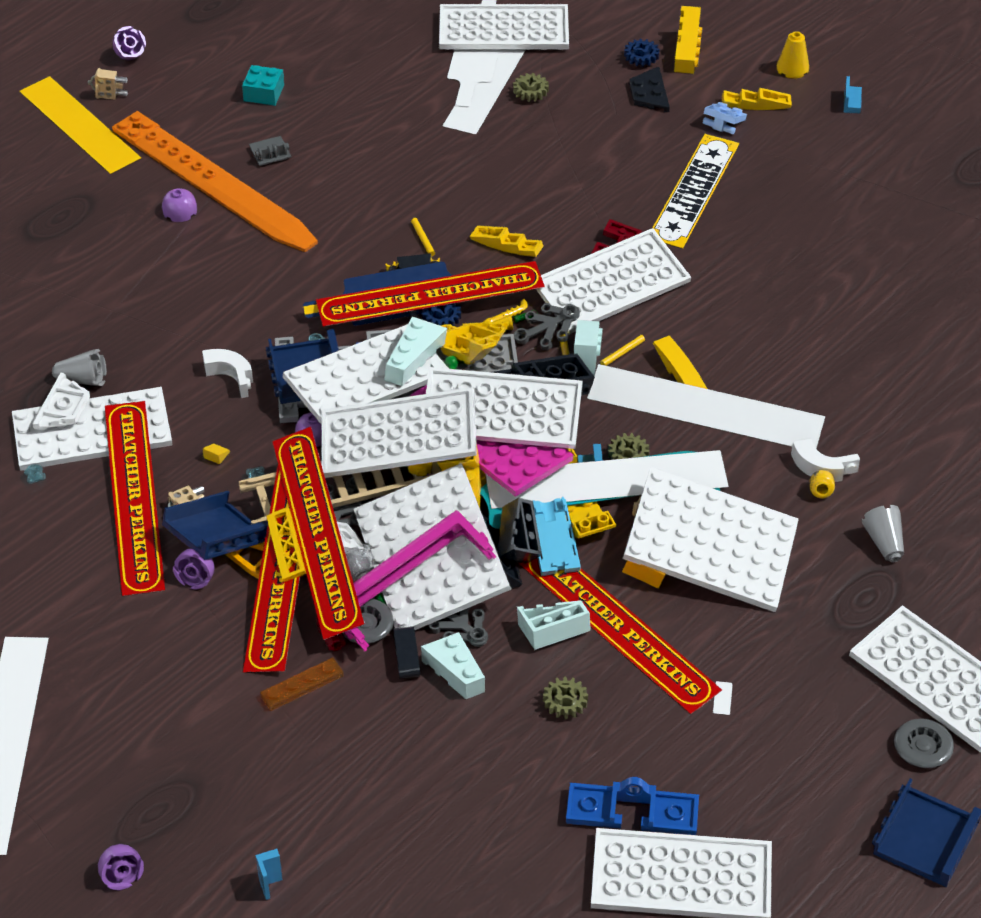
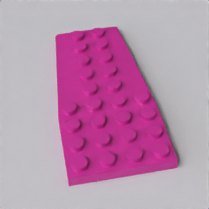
M427 385L410 396L426 394ZM476 440L480 469L515 497L573 461V454L566 448Z

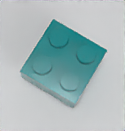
M251 65L242 85L243 100L276 106L284 87L283 69Z

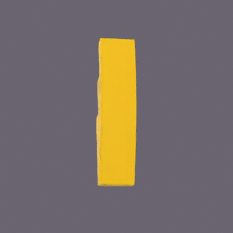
M759 88L758 92L741 89L740 94L723 91L722 103L727 104V107L776 110L791 108L792 106L790 94Z
M477 226L470 235V239L478 243L517 255L537 257L543 248L542 240H526L525 234L509 233L507 227Z
M670 336L653 342L669 374L673 373L678 383L707 389L688 357Z

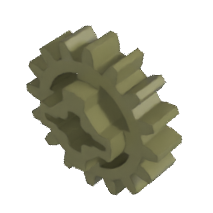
M526 73V76L520 75V79L516 78L515 82H513V93L516 94L517 98L521 97V100L527 99L528 102L530 100L536 102L537 98L542 100L543 96L546 97L547 93H549V82L546 81L545 77L541 78L540 74L535 76L534 73L531 75Z
M623 433V437L616 435V440L611 439V444L608 445V458L616 460L649 456V444H646V439L640 440V435L633 437V433L630 436Z
M564 677L563 681L556 678L555 683L549 682L548 687L544 688L545 709L549 708L550 714L556 712L557 718L561 715H564L565 719L568 718V715L575 718L576 712L582 714L583 708H587V688L582 687L581 681L575 683V678H572L570 681L567 680V677Z

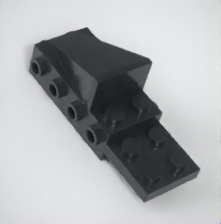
M577 353L513 363L511 369L490 372L582 381L581 395L590 393L595 378Z

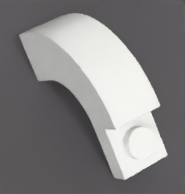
M203 350L206 376L229 375L238 382L241 398L249 397L248 389H251V383H253L252 369L249 362L240 354L230 350Z
M811 438L793 441L791 455L795 464L809 476H812L818 470H825L833 475L834 482L842 481L843 475L858 472L860 463L858 454L842 457L825 456L818 452Z

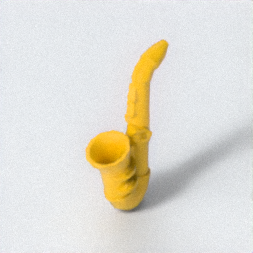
M523 299L520 306L517 305L516 308L507 309L505 312L492 318L489 317L483 322L502 323V321H509L507 330H513L512 316L524 311L528 306L527 301Z

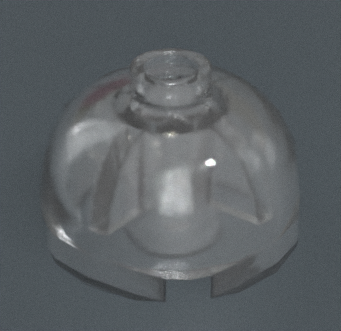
M366 544L363 545V549L359 550L358 547H354L345 552L353 581L358 580L374 567L373 553Z

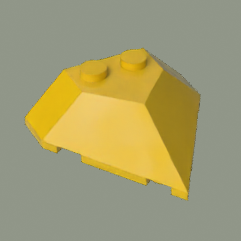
M502 321V323H465L460 327H455L451 324L442 325V327L447 328L445 344L440 349L443 354L455 356L458 360L464 361L465 364H474L475 361L483 359L497 345L509 326V321Z

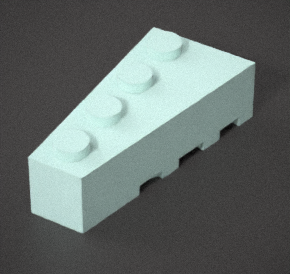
M412 317L386 364L384 380L403 386L416 373V370L422 367L430 356L432 357L436 350L445 344L447 328Z

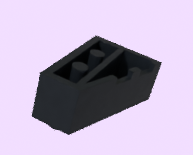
M517 498L502 507L497 553L499 559L527 564L542 556L533 501Z

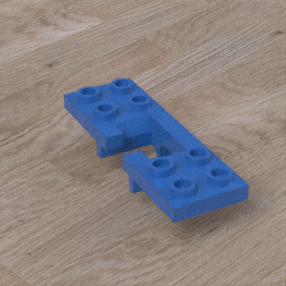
M630 777L622 782H613V786L570 783L566 814L567 824L621 829L622 815L615 814L616 801L650 804L649 817H642L641 831L696 835L698 794L656 791L655 785H649L639 777Z

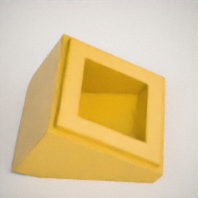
M216 444L203 448L204 458L217 464H221L230 453V450Z

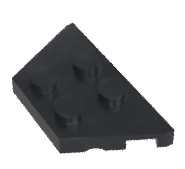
M659 67L629 79L634 105L645 106L650 109L660 107L664 108V112H670Z

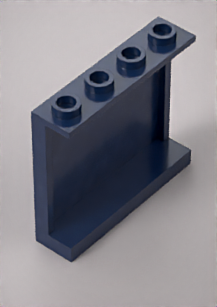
M334 329L327 330V338L272 346L271 339H268L269 346L266 347L267 358L271 357L268 360L269 369L274 372L271 373L272 383L276 384L274 386L275 397H279L280 404L302 401L283 378V372L339 351Z
M224 491L164 508L162 525L190 549L197 551L204 560L265 542L268 522L263 521L251 525L249 518L228 503L230 492Z
M910 778L906 786H901L898 797H900L898 801H893L889 810L890 816H885L881 824V833L877 832L872 841V845H875L873 854L947 887L980 822L981 809L974 807L972 813L966 812L912 788L913 779Z

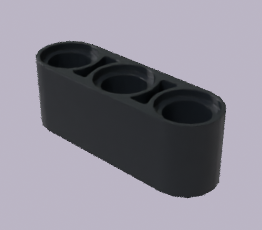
M414 626L393 628L399 679L420 677Z

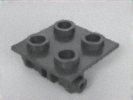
M281 136L249 144L259 166L292 158L288 151L289 144L285 143Z

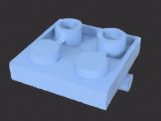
M718 102V104L705 107L704 114L715 117V119L712 120L705 117L703 124L711 126L714 130L720 132L725 131L734 134L736 128L728 126L726 123L736 124L745 121L747 114L743 113V110L733 107L731 109L727 107V104Z

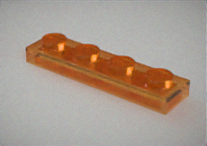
M332 657L261 691V698L270 711L275 710L343 677V670Z

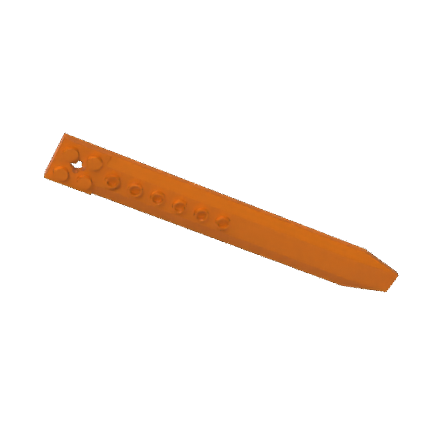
M139 111L134 112L112 126L114 133L273 240L303 252H307L318 244V240L298 218L160 128V125Z

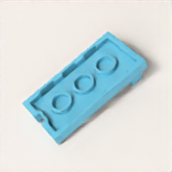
M564 497L561 499L557 498L547 503L533 500L542 559L541 556L538 557L541 576L557 574V570L564 569L565 573L580 571L581 565L566 499Z

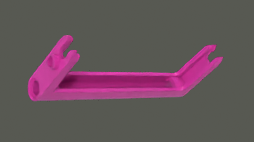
M455 510L355 581L354 587L359 605L361 607L460 535H464L488 560L496 558V555L492 552L494 549L488 543L486 535L483 532L479 533L458 510ZM357 627L344 632L350 640L354 639L364 651H367L369 644L364 640L365 636Z

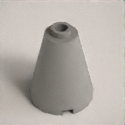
M93 349L55 363L52 368V374L56 380L60 373H64L68 380H74L78 384L102 386L105 383V380L102 381L103 376L107 372L105 358L103 355H99V349Z
M890 505L891 508L887 509L884 506H879L868 511L864 515L865 519L862 518L861 521L885 560L897 562L904 555L901 512L898 506Z

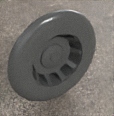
M370 599L360 607L364 625L357 628L365 636L364 640L367 643H372L384 638L393 626V615L389 607L376 599ZM344 632L341 633L346 639L350 640Z
M913 719L902 724L895 733L894 744L898 754L914 766L922 768L937 767L947 762L953 754L954 743L952 736L945 727L935 721Z

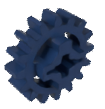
M641 38L638 41L634 39L633 43L628 42V45H625L624 57H626V61L630 60V64L636 63L635 66L639 64L642 67L646 64L650 66L651 62L655 64L656 60L659 59L660 49L657 44L654 45V41L648 42V39L642 41Z
M457 303L424 308L422 309V320L439 326L447 324L455 326V324H459V319H461V307L457 306Z

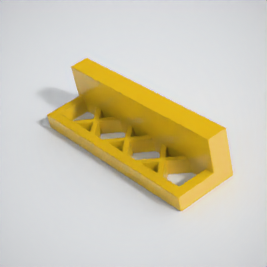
M289 507L266 515L282 580L285 582L306 574ZM286 515L287 519L283 525L277 523V518ZM285 530L291 532L287 541L281 539ZM289 546L295 548L291 557L285 555ZM293 562L299 564L300 569L290 573L289 568Z

